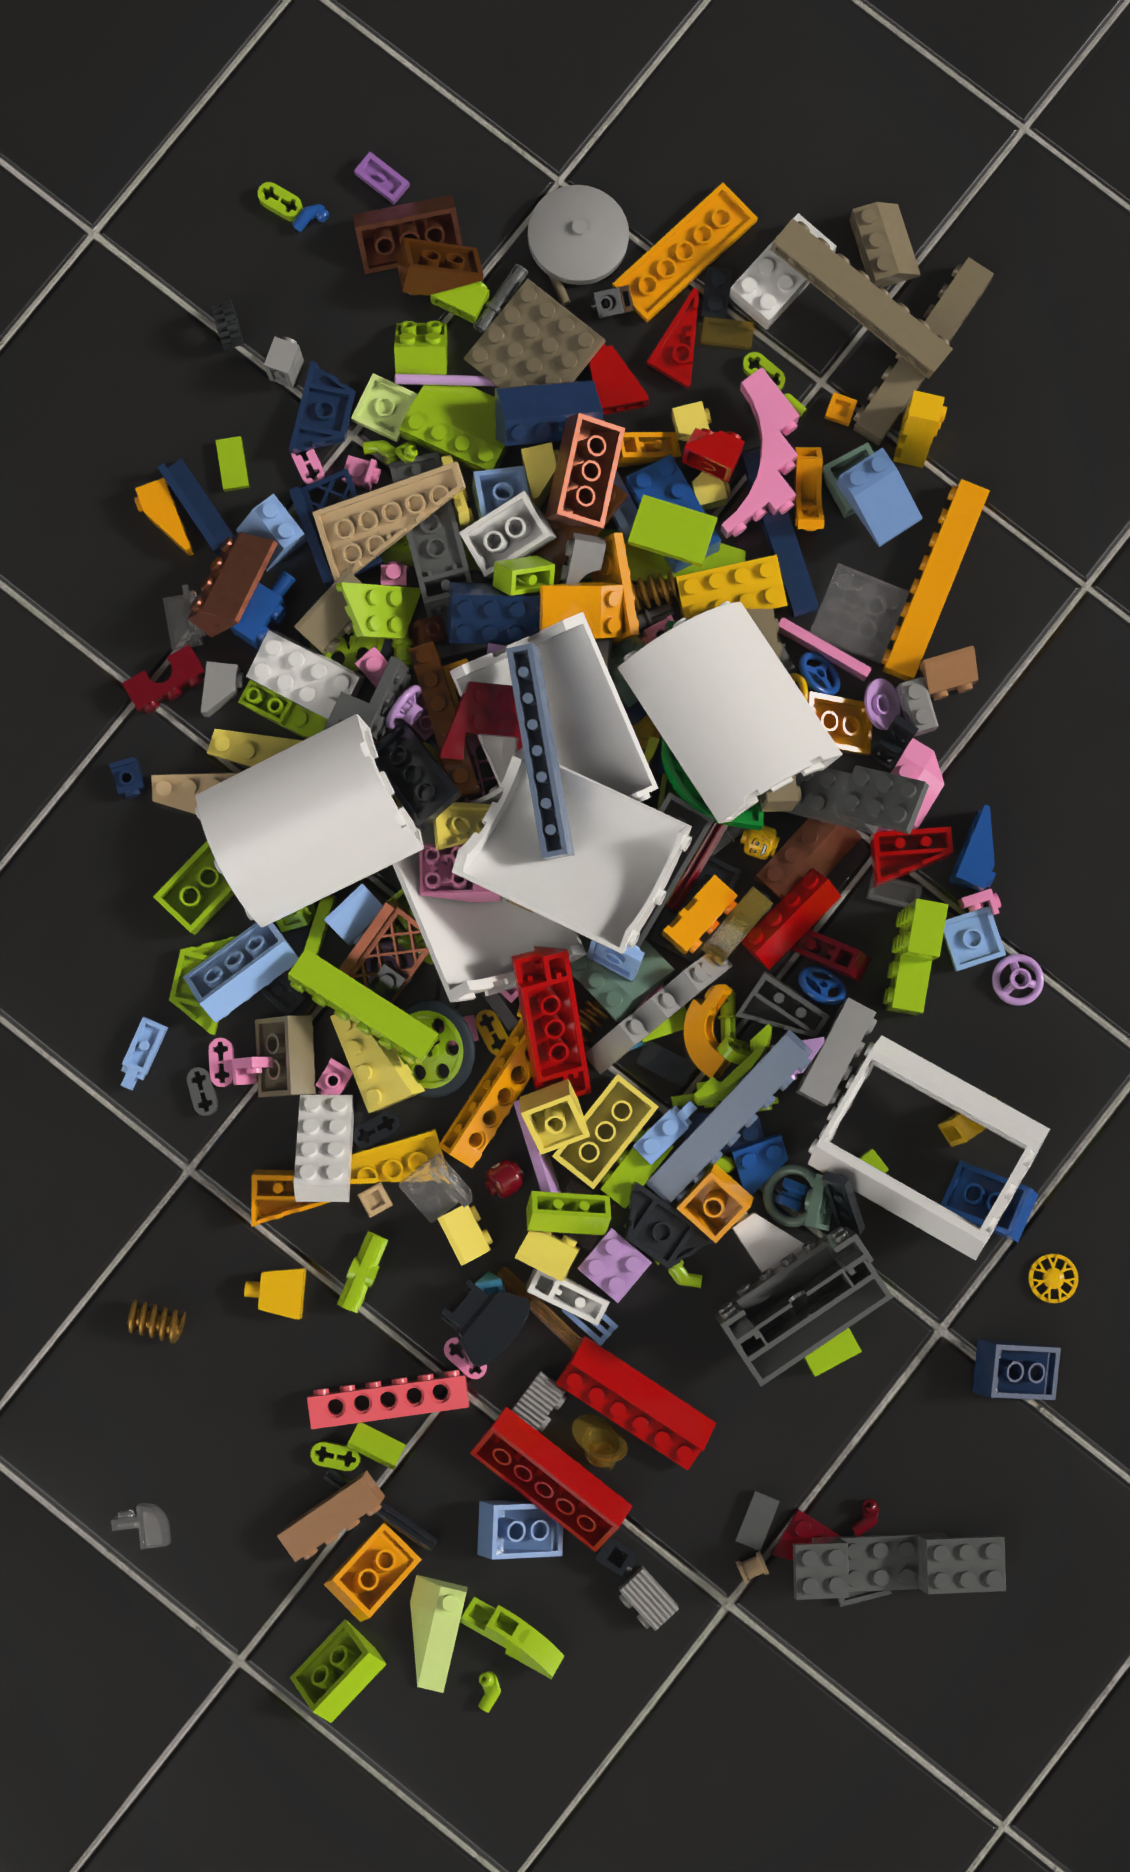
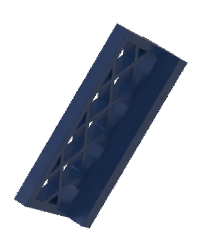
M348 469L339 471L302 488L297 486L289 490L323 584L328 588L334 584V578L312 512L315 511L314 506L318 510L325 508L330 494L342 498L340 502L351 499L348 497L350 492L352 497L358 496ZM345 477L348 485L344 494L333 491L335 482ZM316 489L326 491L320 505L312 502L309 492ZM381 554L354 574V576L384 564Z

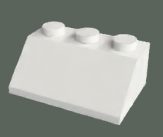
M525 491L459 532L483 575L492 579L494 575V561L528 557L557 538L543 513Z

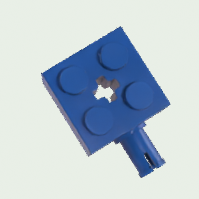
M282 570L271 589L258 583L239 623L230 627L232 632L259 650L268 630H274L276 625L281 626L287 618L288 613L286 611L288 608L283 597L296 579Z

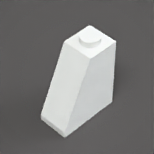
M745 1212L736 1224L731 1227L761 1272L769 1268L774 1270L781 1265L780 1261L791 1253L796 1255L804 1250L802 1248L804 1243L753 1212L749 1215Z

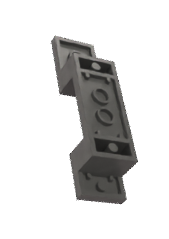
M438 451L417 456L412 463H405L402 460L389 463L393 483L442 466ZM451 499L406 534L427 617L441 616L446 635L450 582L472 583ZM448 635L445 642L435 643L442 660L488 649V644L449 643Z
M391 656L370 703L341 691L323 730L358 714L371 729L372 738L379 741L381 736H385L389 729L386 726V718L390 709L400 697L402 690L407 689L410 684L411 670L400 659Z
M855 765L852 774L830 768H825L803 776L800 772L796 777V785L800 786L801 799L792 811L783 812L874 835L878 827L910 834L929 785L925 781Z
M942 1533L816 1537L812 1538V1543H793L794 1598L796 1600L849 1598V1592L920 1589L927 1594L1006 1591L1005 1541L1002 1535L948 1537Z

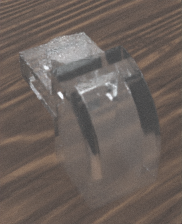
M140 1503L136 1506L137 1514H134V1510L118 1512V1516L111 1520L112 1531L138 1528L141 1549L168 1546L171 1543L168 1518L154 1504Z

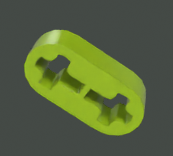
M263 183L258 189V198L261 205L288 221H294L303 209L302 203L297 196L275 183ZM273 191L275 198L278 200L271 197L266 200L264 193H271ZM283 202L289 206L295 203L296 211L291 210L288 213Z
M758 352L747 354L742 365L746 376L749 377L758 370L757 368L749 369V361L755 362L757 360L759 361V369L762 367L770 378L778 377L777 387L781 391L785 384L783 372Z
M726 1037L717 1047L719 1053L727 1061L738 1065L752 1054L750 1045L747 1042L731 1037Z
M320 1441L313 1446L311 1459L316 1465L352 1471L359 1465L361 1454L345 1444ZM324 1446L326 1447V1452L333 1453L334 1457L327 1456L322 1461L320 1460V1455L316 1454V1450L318 1451ZM350 1451L352 1452V1457L356 1458V1461L346 1465L344 1459L337 1458L338 1455L344 1456Z

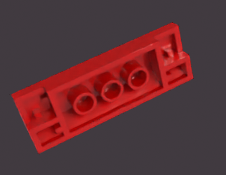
M534 946V951L511 956L535 1091L569 1079L577 1097L592 1093L568 950L566 948Z
M586 1336L583 1337L571 1355L570 1361L556 1380L557 1385L686 1470H689L701 1450L704 1451L716 1425L715 1421Z

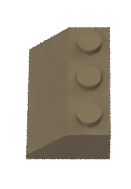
M875 202L852 209L849 221L870 282L877 287H886L920 277L921 274L898 204Z
M348 569L344 571L294 626L323 655H326L328 652L330 654L333 653L341 644L339 640L346 633L349 635L354 631L352 620L344 608L348 604L342 591L338 592L336 589V583L341 582L362 584Z
M281 1016L255 1020L257 1057H272L273 1067L262 1068V1073H257L258 1097L316 1094L312 1016Z

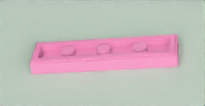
M781 618L779 633L808 650L821 654L834 665L865 681L871 671V667L786 618Z

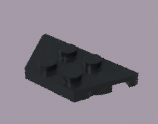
M633 1182L625 1240L668 1269L680 1263L685 1257H690L697 1253V1250L705 1245L714 1242L682 1213L639 1183Z

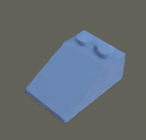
M883 447L839 475L836 485L879 547L923 519L899 471Z
M479 1501L477 1555L491 1560L562 1556L563 1526L531 1501Z

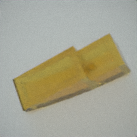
M752 887L702 946L701 950L721 966L773 903Z

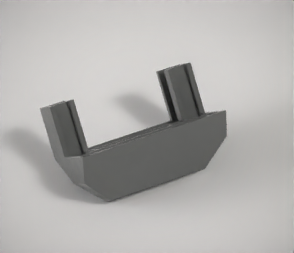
M839 1227L819 1240H816V1238L811 1239L802 1246L804 1250L796 1255L794 1253L787 1255L780 1261V1266L774 1270L769 1268L763 1271L758 1276V1281L752 1285L746 1283L737 1289V1295L717 1310L718 1313L714 1317L761 1387L893 1298L871 1264L874 1261L858 1235L850 1228ZM838 1275L842 1277L843 1280L823 1293L821 1290L822 1286ZM776 1317L779 1319L780 1322L763 1334L758 1330Z

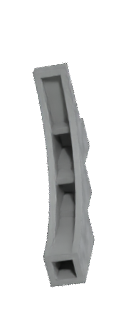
M717 946L714 947L612 1029L585 1053L586 1058L601 1075L733 965Z

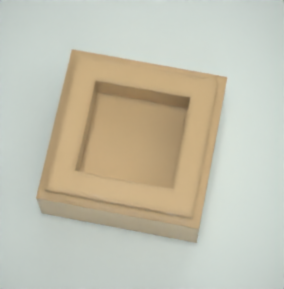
M381 1182L358 1194L370 1218L393 1206Z

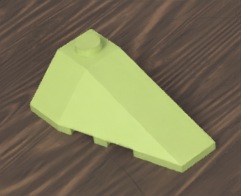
M416 1575L410 1606L417 1687L441 1693L444 1692L468 1589L466 1586Z

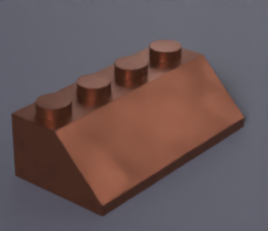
M452 195L353 214L365 274L397 268V260L403 237L462 246Z
M581 413L566 418L545 514L546 519L569 526L604 529L625 428Z
M241 532L232 538L227 537L220 546L222 550L220 555L210 566L212 570L210 575L204 579L200 586L202 590L200 595L190 605L192 611L187 619L210 637L238 624L278 543L275 540Z
M808 818L754 879L780 902L812 868L826 877L862 837L857 830Z

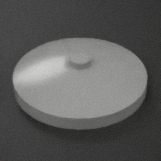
M585 185L564 186L548 193L535 206L528 224V245L537 265L552 278L574 285L591 284L608 277L621 264L629 242L628 222L621 207L605 192Z

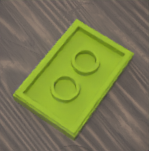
M643 494L627 544L702 567L718 517Z

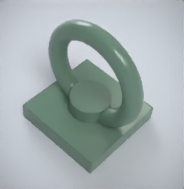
M788 1164L780 1167L765 1182L763 1188V1204L769 1216L783 1226L798 1227L804 1225L829 1231L833 1212L821 1180L823 1175L815 1174L809 1168L798 1164ZM787 1175L802 1176L812 1187L809 1189L805 1199L806 1212L799 1216L782 1214L776 1208L773 1201L775 1185L781 1178Z

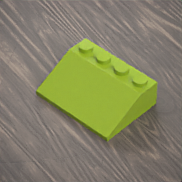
M423 385L399 428L401 438L412 441L431 452L438 451L441 457L451 455L453 462H458L459 465L474 472L498 469L509 446H505L496 440L495 397L472 386Z

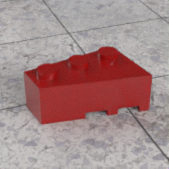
M951 827L912 829L910 834L898 831H879L875 835L872 834L870 836L874 888L949 858L953 854Z

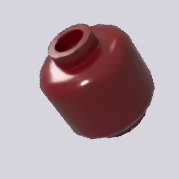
M501 1160L486 1171L487 1182L484 1185L492 1196L496 1194L500 1198H507L522 1188V1179L525 1176L515 1161Z

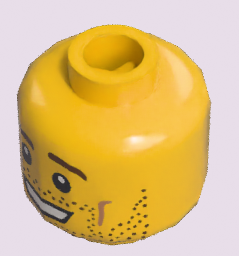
M763 825L760 831L745 828L740 843L745 844V854L761 860H767L769 856H774L780 837H777L776 829Z

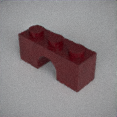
M189 644L167 657L172 666V674L167 681L163 683L153 682L144 670L122 683L141 714L144 712L146 714L154 712L160 707L159 704L167 699L169 701L174 700L182 694L181 691L189 686L194 688L204 682L206 671Z

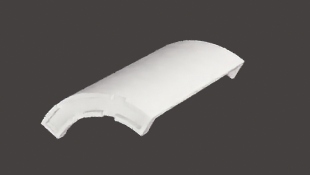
M726 601L720 606L703 612L689 620L686 618L680 619L673 625L672 629L651 641L639 651L634 650L628 653L623 658L624 662L617 667L718 823L734 820L741 813L759 802L757 799L758 795L765 793L769 789L775 792L793 781L792 776L800 772L803 776L824 770L843 755L741 602L730 603Z
M583 612L494 652L495 657H493L492 653H489L450 671L460 697L466 683L469 681L512 685L506 648L529 643L536 645L540 651L559 764L639 802L650 798L649 792L658 789ZM477 735L500 787L512 755L515 754V738Z
M358 714L195 795L197 803L195 813L201 820L207 841L215 857L214 865L220 874L223 873L232 891L245 908L247 917L251 921L255 920L261 928L424 849L420 829L404 807L398 808L391 797L395 792L384 771L379 773L374 760L379 756L374 745L371 729Z
M522 747L512 755L509 767L500 786L504 788V792L499 802H492L482 820V823L485 824L479 834L474 832L458 850L452 873L623 954L629 946L633 948L636 945L640 936L639 932L655 905L660 906L666 896L664 889L682 850L686 851L691 843L692 837L689 836L692 826L559 764L575 855L552 860L542 859Z
M499 786L493 787L489 790V794L470 803H498L502 796V791ZM433 821L424 829L418 827L421 831L423 844H435ZM419 852L392 864L450 1002L472 1000L476 998L475 994L485 992V995L489 996L517 987L511 956L534 951V946L566 948L569 953L570 963L587 955L577 932L534 911L532 913L506 902V898L502 896L501 902L476 903L421 896Z

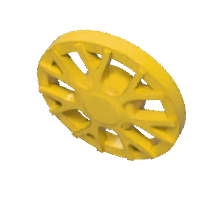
M1046 1254L1039 1257L1032 1264L1029 1270L1028 1281L1032 1292L1039 1299L1048 1303H1060L1069 1299L1076 1291L1078 1272L1074 1264L1065 1256ZM1058 1258L1065 1261L1061 1270L1055 1268ZM1048 1259L1051 1264V1268L1047 1270L1041 1264V1261ZM1034 1270L1043 1272L1042 1280L1033 1279ZM1072 1270L1074 1278L1064 1279L1063 1272ZM1064 1282L1072 1287L1068 1293L1061 1289ZM1044 1283L1048 1288L1044 1293L1040 1294L1036 1288ZM1051 1289H1058V1299H1051Z

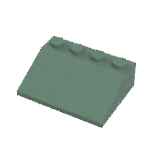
M578 933L586 953H588L592 939ZM645 939L640 946V950L645 954L633 982L587 958V955L570 963L572 977L618 1024L675 972V969Z

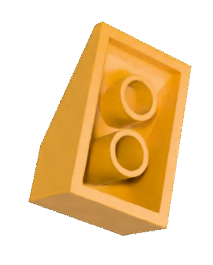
M606 581L540 585V631L583 612L594 638L622 637L623 585Z
M808 692L807 702L842 753L870 755L873 724L867 716L864 702Z
M384 1522L340 1565L323 1585L362 1622L369 1619L421 1559Z

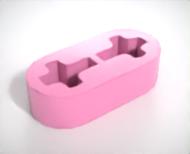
M314 449L306 452L308 457L306 462H304L301 455L296 456L298 453H291L301 478L306 485L325 478L324 470ZM312 466L315 473L320 472L317 474L318 479L315 481L312 478L307 479L310 476L307 468Z
M216 1038L209 1045L210 1078L213 1084L218 1087H227L233 1083L232 1059H234V1049L232 1043L225 1038ZM220 1042H222L223 1046L228 1047V1051L223 1053V1061H220L219 1053L214 1051V1048L219 1047ZM220 1064H224V1071L229 1073V1077L225 1078L224 1083H221V1079L216 1078V1074L221 1071Z
M452 1337L447 1340L444 1345V1353L455 1366L471 1379H479L484 1376L487 1371V1364L480 1367L482 1370L480 1373L477 1371L471 1373L469 1371L470 1366L465 1361V1358H462L457 1353L454 1355L450 1354L452 1348L449 1345L451 1343L456 1345L459 1342L458 1337Z

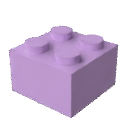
M610 1228L578 1266V1270L619 1303L652 1262L613 1228Z

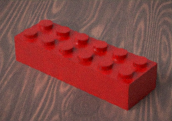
M507 1407L470 1452L471 1455L594 1552L616 1532L632 1508V1505L624 1500L623 1497L615 1493L600 1479L582 1467L580 1463L573 1460L558 1446L554 1445L540 1434L538 1430L534 1429Z

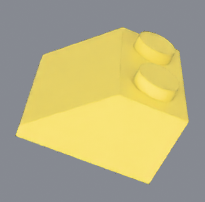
M552 442L521 449L522 464L525 468L530 498L539 509L551 491L559 455L558 450H553Z
M569 1079L520 1097L521 1115L541 1155L590 1137L579 1100Z
M466 1203L437 1218L461 1266L491 1250L490 1244L493 1243V1240L488 1230L482 1231L477 1222L481 1220V1217L475 1205L470 1207Z
M529 1231L515 1258L562 1282L567 1277L581 1248L576 1246V1240L566 1235L560 1238L553 1234V1232Z

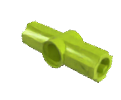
M370 1231L367 1232L358 1256H355L346 1276L348 1279L337 1305L358 1313L365 1299L368 1288H371L380 1267L378 1264L387 1246L388 1239Z

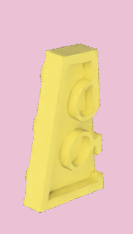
M451 455L441 457L442 466L453 463ZM465 488L451 499L460 532L474 523L471 508H468L466 503L468 498Z
M454 802L433 820L436 851L465 844L474 832L479 834L485 826L482 820L491 804Z

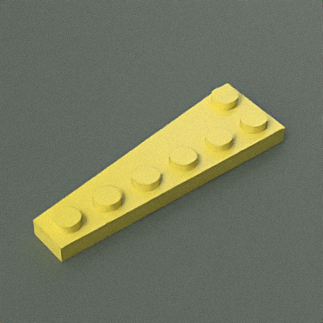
M214 729L207 754L252 767L303 740Z

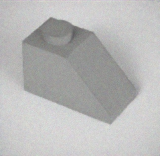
M207 661L201 713L204 717L213 715L238 695L239 688H243L244 673L241 672L238 665Z

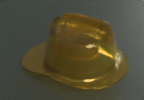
M583 1415L573 1422V1437L584 1449L585 1458L589 1464L598 1468H606L610 1471L617 1461L622 1460L626 1456L628 1450L627 1443L602 1418L595 1415Z

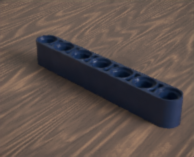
M761 446L743 451L740 456L750 490L757 478ZM767 508V514L760 521L771 554L778 557L785 596L792 617L796 618L818 611L817 598L789 513L786 512L782 515L779 512L773 516Z

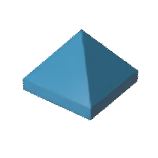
M489 1271L475 1283L487 1295H490L492 1292L498 1294L500 1290L506 1292L501 1278Z

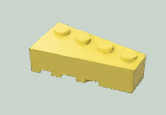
M335 1014L330 1016L368 1113L382 1110L425 1091L421 1084H418L412 1076L413 1072L408 1065L402 1062L395 1048L389 1050L378 1042L379 1038L370 1033L368 1036L360 1032L356 1028L357 1024L350 1019L344 1021Z

